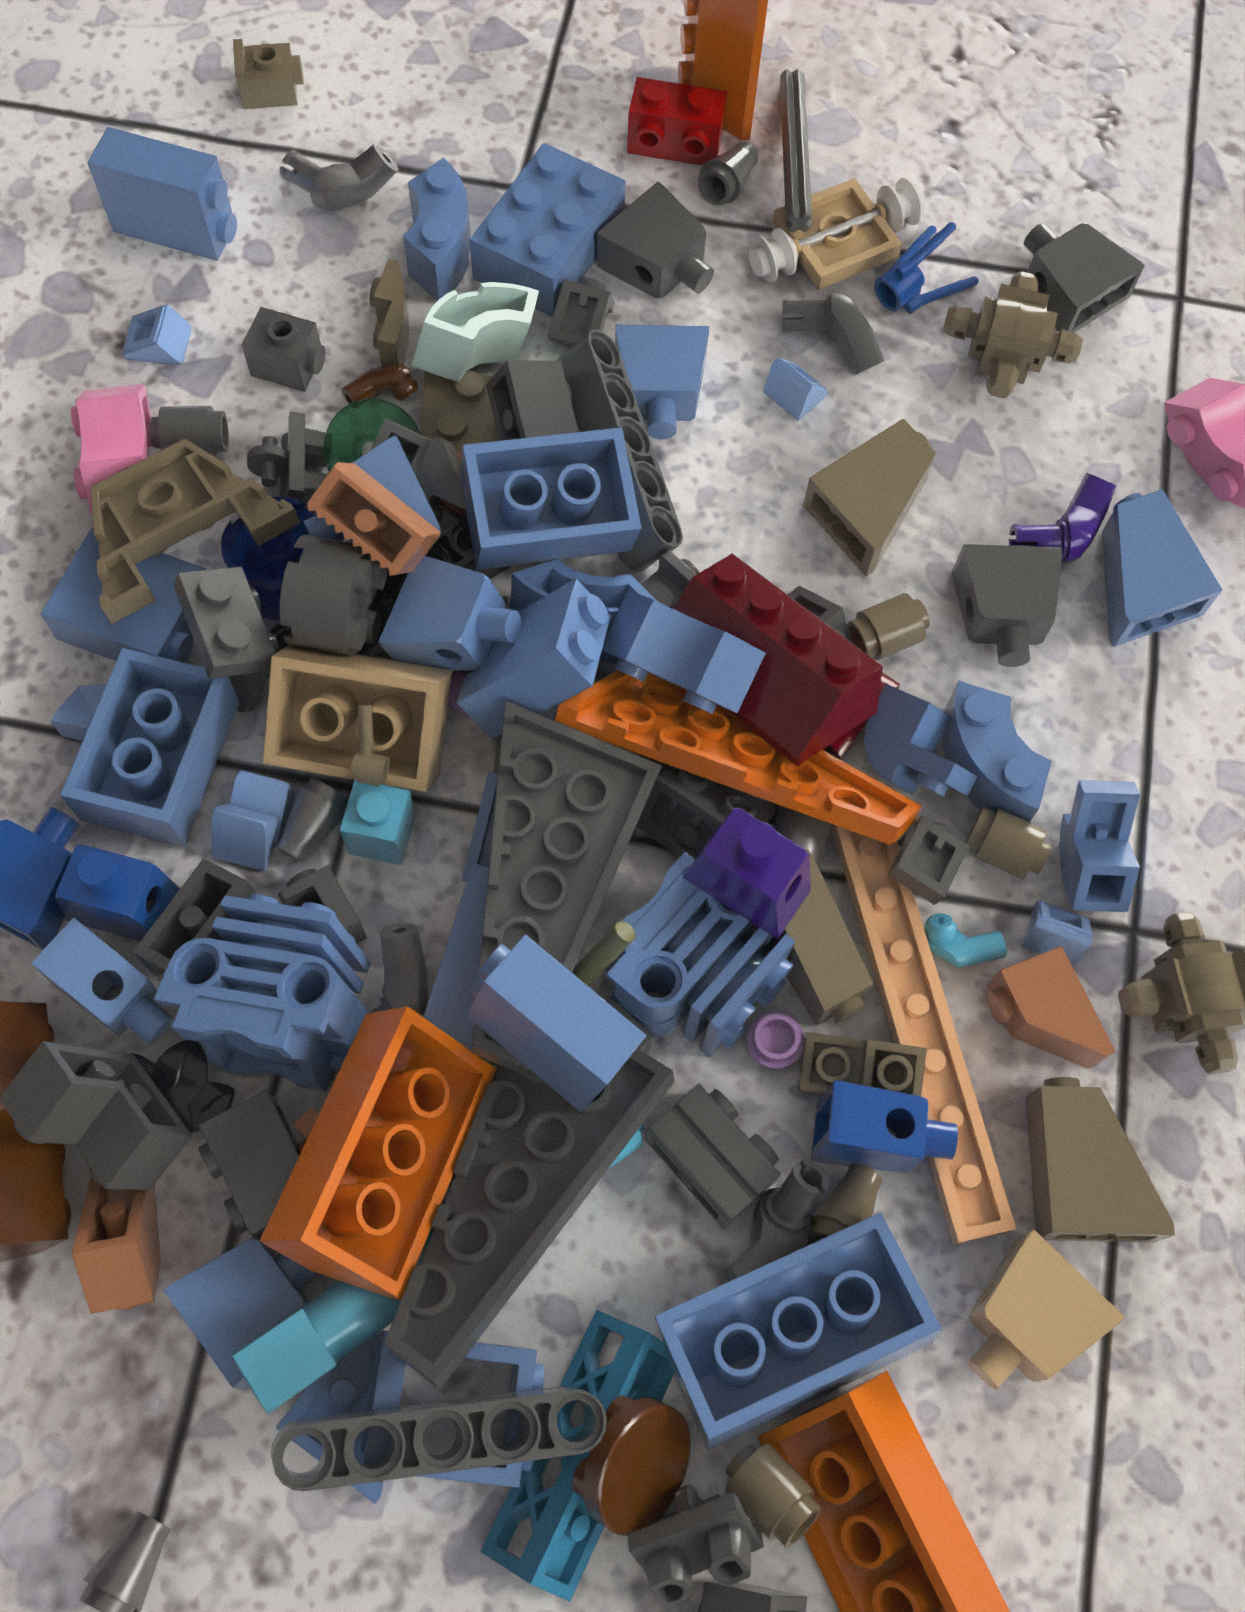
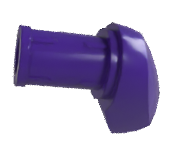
M1086 472L1061 519H1058L1055 524L1047 525L1012 524L1009 534L1016 535V539H1009V546L1062 547L1061 563H1070L1080 559L1093 542L1106 516L1116 485Z

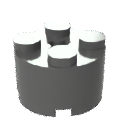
M307 534L300 536L294 545L296 548L304 549L299 563L288 561L282 582L280 625L289 626L292 634L283 636V638L290 645L356 656L365 642L375 644L378 639L381 627V613L374 611L377 589L382 590L384 588L388 568H380L379 560L371 561L370 553L362 554V547H353L352 542Z

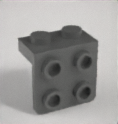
M242 567L178 573L174 588L208 678L229 676L240 701L237 710L240 713L252 711L270 675L272 655L279 651L274 635L267 632L262 620L260 599L255 588L249 587Z

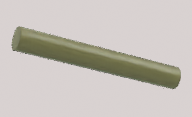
M618 921L575 966L573 974L589 987L634 941L636 933L633 927L627 922Z

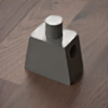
M658 181L597 232V266L654 298L665 297L680 282L699 294L707 288L714 275V269L703 262L706 242L704 226Z
M1040 223L1028 233L1023 243L1034 255L1027 273L1035 275L1038 281L1037 292L1050 295L1047 310L1057 312L1055 329L1058 332L1062 328L1075 333L1130 298L1145 266L1140 260L1089 224L1081 223L1059 237L1045 223Z
M963 544L952 570V578L967 636L973 643L997 644V658L1000 665L1018 667L1030 661L1029 645L1043 643L1054 624L1062 562V547Z

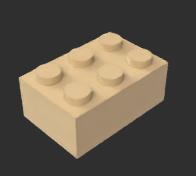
M288 645L272 655L263 764L355 780L351 775V765L358 751V705H372L374 741L372 753L390 758L387 779L383 785L426 792L440 775L452 670L360 654L351 656Z

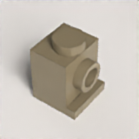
M233 39L235 77L243 109L298 105L296 85H304L301 56L292 55L290 42L244 46L242 39Z

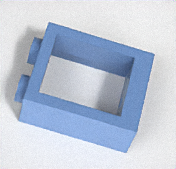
M381 1330L378 1333L366 1411L400 1406L406 1363L393 1354L384 1344L389 1332L387 1330ZM476 1342L465 1356L467 1359L513 1364L509 1393L543 1389L544 1366L542 1363H536L537 1350ZM514 1409L506 1410L502 1447L514 1442L520 1433L521 1421ZM371 1426L363 1430L359 1462L373 1464L379 1462L386 1455L389 1449L390 1438L385 1428ZM533 1461L417 1477L520 1487L521 1472H529Z

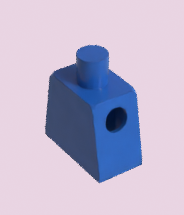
M53 807L49 808L33 832L8 819L0 821V928L41 950L56 937L65 918L55 896L72 856V853L64 848L80 826L73 818Z
M80 844L75 847L57 888L55 899L68 922L74 917L86 927L141 941L180 888L152 863ZM155 899L153 908L147 912L146 902Z
M834 1080L816 1103L811 1161L841 1166H850L853 1163H857L875 1170L909 1172L924 1160V1156L952 1160L957 1148L958 1128L956 1123L929 1120L928 1099L924 1097ZM887 1127L895 1133L896 1137L890 1134Z

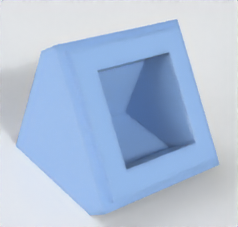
M776 358L772 363L763 390L765 394L797 420L806 415L828 394L827 388L800 366L782 358Z
M1042 900L1040 902L1036 901L1022 946L1041 954L1062 946L1071 965L1075 966L1090 947L1093 940L1090 920L1087 917Z

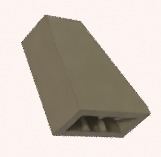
M903 418L811 476L803 507L863 574L868 576L875 571L925 484L936 452L932 449L928 439L922 433L916 432Z
M806 849V852L810 855L811 891L779 939L772 937L769 950L771 951L785 934L795 940L788 957V961L794 965L786 976L816 1026L831 1017L836 1024L850 1019L866 1007L862 1000L865 999L874 983L814 857Z
M1056 1077L1044 1080V1086H1040L1026 1097L1036 1232L1045 1240L1156 1243L1174 1236V1222L1101 1087H1080V1080L1072 1077Z

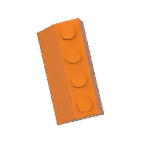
M683 0L684 13L689 18L688 24H681L680 28L682 54H686L685 61L678 62V83L728 91L724 130L740 140H750L768 0Z
M408 1006L366 1014L260 1238V1242L310 1271L394 1300H402L414 1267L431 1230V1225L439 1205L442 1203L454 1174L453 1170L487 1085L492 1082L497 1068L478 1055L471 1053V1050Z
M887 1370L829 1398L757 1437L761 1446L770 1444L815 1491L813 1499L822 1507V1511L815 1523L804 1534V1537L840 1612H1010Z

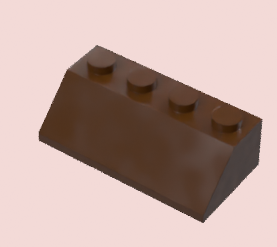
M0 1001V1096L42 1041L54 1043V1031L52 1026L48 1024L47 1003ZM1 1100L0 1262L38 1254L69 1239L68 1227L71 1220V1208L64 1195L62 1167L65 1161L64 1144H36L27 1141L16 1131L14 1120Z

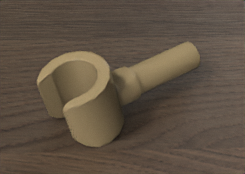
M358 705L359 742L358 751L351 765V775L359 783L378 787L380 784H384L387 779L390 758L372 753L374 747L372 705Z

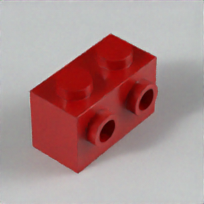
M637 77L628 112L627 153L703 165L707 161L719 156L728 91Z

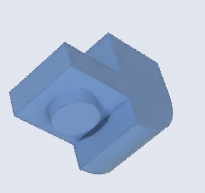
M885 684L879 696L877 713L868 719L864 739L868 760L877 774L911 794H914L917 786L920 785L943 797L948 788L968 796L978 777L956 763L934 754L951 721V716L930 702Z
M1078 781L1071 814H1063L1059 842L1062 882L1072 910L1128 912L1140 869L1128 841L1140 798L1135 782Z

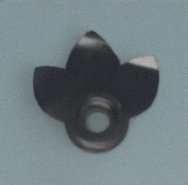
M184 1040L171 1046L158 1058L156 1064L144 1056L131 1053L139 1061L191 1134L201 1132L200 1124L231 1108L235 1089L226 1084L207 1082V1057L199 1042Z

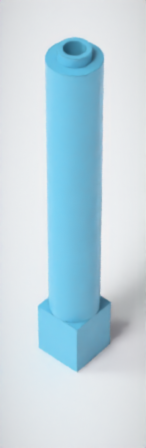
M644 1122L608 1170L642 1147L643 1140L640 1132L645 1129ZM432 1227L423 1246L419 1259L416 1263V1266H419L422 1262V1259L424 1257V1254L434 1232V1229ZM339 1281L301 1308H296L230 1355L261 1407L269 1414L337 1366L336 1362L389 1326L394 1320L401 1300H394Z

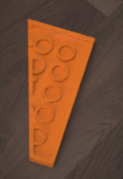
M617 670L593 684L592 687L558 705L554 720L612 745L891 846L915 823L922 805L824 750H821L797 767L728 709L717 705L713 714L683 701L686 690L649 673L645 681L642 682Z

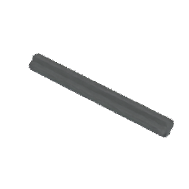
M797 68L793 72L786 69L780 75L786 227L793 233L797 230L806 232L812 226L804 73Z

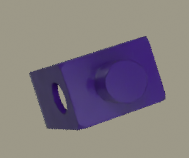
M734 807L689 866L683 878L771 936L779 939L811 891L810 855L805 849L778 833L771 825L761 822L740 808Z

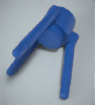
M949 222L938 233H936V226H929L889 270L875 280L874 291L886 309L896 312L904 307L908 314H912L925 304L964 291L978 284V277L972 276L920 295L921 287L925 284V278L918 265L955 231L956 224L954 222Z

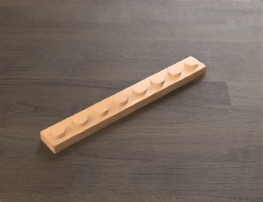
M832 824V833L893 1041L897 1044L927 1048L921 1097L928 1099V1119L957 1124L958 1141L954 1158L949 1160L927 1156L953 1246L1010 1233L1016 1230L1015 1222L913 891L887 875L900 850L898 842L896 841L891 846Z

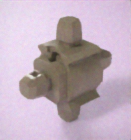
M1022 271L1016 273L1012 277L1010 285L1001 284L997 298L984 297L979 313L972 312L973 308L953 306L948 309L943 331L947 335L964 340L965 337L972 339L968 356L979 358L976 373L987 376L986 388L991 396L1007 398L1013 392L1016 383L1024 384L1028 370L1040 372L1047 356L1052 357V361L1072 363L1076 362L1080 354L1083 342L1082 337L1077 333L1062 328L1060 332L1054 331L1058 314L1057 312L1047 310L1050 295L1037 292L1038 281L1034 274Z
M1192 912L1173 914L1165 919L1163 928L1166 945L1171 948L1154 959L1156 967L1141 977L1142 980L1131 982L1119 991L1118 998L1121 1010L1124 1014L1132 1017H1152L1155 1032L1158 1034L1169 1030L1173 1031L1177 1043L1198 1041L1199 1046L1195 1047V1051L1201 1067L1207 1074L1230 1072L1237 1066L1238 1055L1235 1040L1229 1039L1228 1036L1245 1028V951L1227 953L1224 942L1220 940L1202 942L1201 940L1205 938V934L1200 921Z

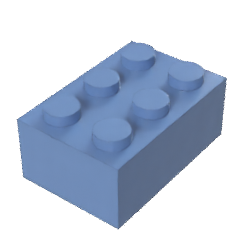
M543 143L469 239L473 279L481 283H509L538 290L535 309L553 317L564 279L578 283L579 277L585 276L597 259V232L625 209L626 180Z
M622 428L466 444L462 447L459 473L476 570L632 550L642 527Z
M122 648L60 794L78 819L185 847L240 703L229 676L209 679L204 667Z

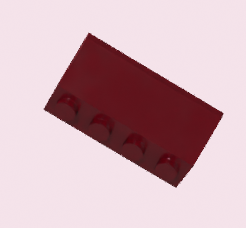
M733 553L693 576L674 605L673 609L723 630L766 653L738 713L730 712L795 766L798 767L877 713L883 666Z

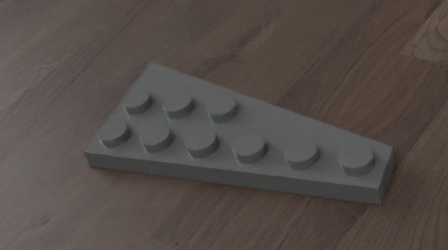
M505 701L479 969L501 944L512 950L526 934L573 973L662 765L509 701ZM474 1023L471 1053L528 1077L530 1069Z
M637 1048L608 1085L580 1112L531 1070L527 1077L500 1065L494 1081L487 1085L453 1170L455 1179L445 1204L440 1203L431 1225L434 1232L422 1262L419 1266L414 1267L384 1342L387 1348L440 1390L675 1082L673 1070Z

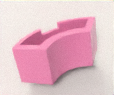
M1208 378L1164 402L1169 421L1167 433L1171 441L1180 447L1192 468L1210 486L1213 494L1222 501L1228 500L1239 507L1245 508V384Z
M145 384L86 390L75 400L76 406L71 407L73 428L76 436L81 437L80 468L74 469L75 486L79 498L87 499L90 514H93L90 487L146 459L147 447L153 446L150 435L151 415Z

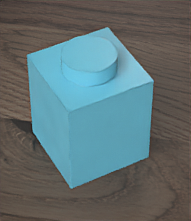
M354 780L340 827V833L348 854L402 865L416 817L410 790L381 784L375 787Z

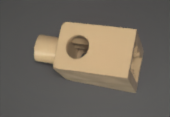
M1033 1229L1019 1236L1013 1242L970 1312L969 1319L988 1340L972 1356L968 1364L987 1385L996 1390L1016 1367L1033 1382L1047 1380L1116 1327L1124 1319V1316Z

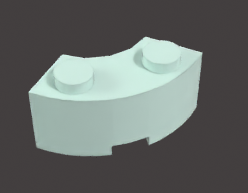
M487 282L480 283L477 291L466 292L458 295L456 290L447 293L432 306L426 316L411 366L459 383L466 371L479 364L494 362L504 364L506 360H517L531 324L539 291L516 284Z

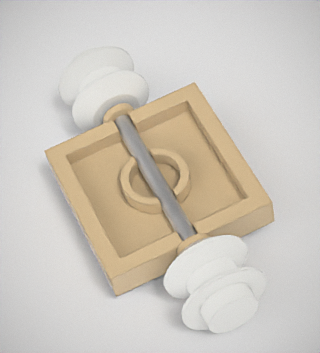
M853 178L811 195L812 226L806 232L797 230L793 233L789 231L786 227L785 206L775 209L772 224L776 229L771 233V241L768 242L761 235L753 239L752 249L749 251L751 268L756 276L763 277L768 283H773L777 280L779 269L787 276L793 275L796 271L798 260L816 288L820 290L889 262L900 255L902 243L895 233L903 228L904 220L910 225H916L920 222L922 211L925 208L924 194L917 184H913L908 178H901L897 181L895 190L889 185L881 186L878 191L877 202L874 205L858 181Z

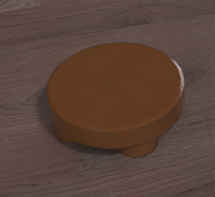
M622 1395L615 1398L607 1407L605 1412L607 1417L606 1431L601 1442L590 1450L589 1456L584 1458L576 1467L572 1486L574 1492L584 1499L590 1516L596 1522L615 1534L628 1536L634 1531L654 1524L675 1499V1491L681 1487L688 1468L691 1438L688 1424L684 1416L677 1409L655 1398L646 1397L633 1400L628 1396Z

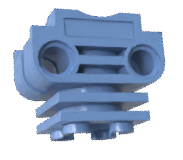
M684 852L666 872L663 883L656 895L645 906L628 914L623 919L624 922L633 927L636 938L606 969V978L615 984V991L610 997L653 1034V1038L667 1035L688 1013L684 1036L693 1043L709 1024L701 1051L710 1058L720 1045L730 1050L749 1028L745 1020L756 1010L754 1006L757 1002L766 1008L786 984L784 979L794 966L788 961V957L795 940L785 934L766 956L773 936L761 928L753 934L755 924L684 879V873L694 861L691 856ZM656 992L665 997L655 998L646 993Z
M251 894L249 899L224 895L220 906L232 919L216 917L212 928L224 941L196 938L184 943L175 951L170 959L154 1000L159 1005L179 1008L172 1028L184 1039L199 1042L207 1053L208 1060L221 1072L246 1077L258 1074L278 1075L292 1081L299 1087L326 1092L333 1071L340 1070L365 1015L370 1013L354 994H360L364 985L354 971L368 973L371 962L356 944L355 938L346 931L336 918V913L324 905L306 902L303 903L302 907L279 904V901L261 894Z

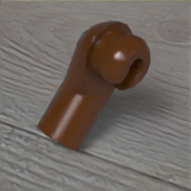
M399 364L369 369L342 387L341 391L348 404L353 409H357L389 387L395 399L402 401L418 390V383L410 375L413 371L407 366Z

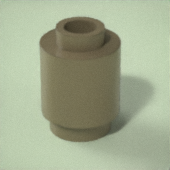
M902 593L858 612L856 619L848 622L847 630L852 644L871 658L881 660L923 642L926 637V629L930 626V620L927 610L920 600H913L908 594Z
M982 807L965 842L970 845L969 849L976 852L975 858L1022 880L1025 879L1029 871L1035 874L1041 872L1053 847L1052 844L1044 841L1047 835L1046 829L1003 809L997 808L994 812L985 807Z
M752 1444L746 1446L733 1458L725 1473L731 1478L725 1489L727 1495L734 1492L750 1520L757 1525L770 1541L777 1538L785 1548L795 1544L811 1528L822 1511V1507L813 1499L814 1489L770 1444H765L759 1449H756Z

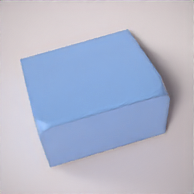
M168 304L132 316L122 356L127 360L171 365L181 364L184 360L190 338L191 325Z
M239 770L234 781L230 804L279 817L273 846L276 847L286 825L295 794L291 785L285 781Z
M228 803L214 807L212 814V857L267 871L279 817Z

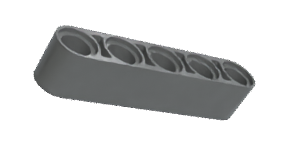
M593 329L556 361H561L565 379L570 385L572 392L571 403L577 427L580 431L612 428L623 429L642 529L632 550L618 552L617 554L628 568L636 572H642L659 560V556L667 549L673 551L681 545L683 540L682 530L621 354L616 344L608 335L600 330Z
M564 1386L303 1418L289 1422L278 1431L272 1442L271 1459L275 1475L283 1485L296 1491H311L578 1455L592 1450L601 1442L606 1431L607 1417L604 1406L596 1396L581 1389ZM577 1400L583 1407L585 1414L584 1424L575 1436L563 1438L558 1431L557 1415L566 1403ZM514 1409L520 1417V1433L511 1444L504 1447L496 1446L490 1434L491 1424L495 1416L501 1411ZM440 1417L450 1418L456 1429V1438L452 1447L446 1453L440 1455L428 1454L423 1445V1433L427 1425ZM371 1426L385 1428L390 1438L389 1449L386 1455L379 1462L373 1464H363L356 1460L353 1450L358 1434ZM312 1435L319 1439L322 1445V1455L318 1464L311 1471L305 1473H295L289 1470L283 1463L286 1446L297 1436Z

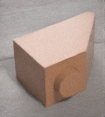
M1062 946L1001 969L987 984L989 990L987 1000L990 1010L1000 1024H1006L1011 1037L1087 1069L1099 1065L1116 1052Z
M93 1177L90 1179L72 1250V1257L90 1314L114 1309L126 1310L140 1304L154 1302L161 1265L155 1184L150 1191L110 1190L97 1183Z

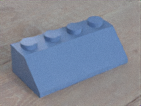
M881 1212L655 1315L658 1329L680 1389L707 1451L932 1344L942 1330Z

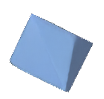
M107 684L78 686L65 700L51 720L61 736L83 741Z

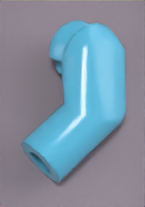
M936 913L926 920L924 930L931 952L957 968L1005 958L1007 955L1004 937L998 930L967 937L956 929V923L947 914Z

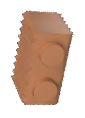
M336 463L307 503L308 511H316L317 518H325L326 525H334L336 533L343 532L344 540L352 539L353 547L361 546L362 554L370 553L371 561L379 560L380 568L389 569V576L413 572L441 534L439 530L355 463Z

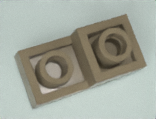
M388 259L381 278H374L369 296L370 305L375 307L377 323L373 334V347L379 350L381 367L404 365L409 342V318L402 273L398 261Z
M806 1032L798 1091L824 1094L833 1081L836 1080L921 1096L927 1048Z

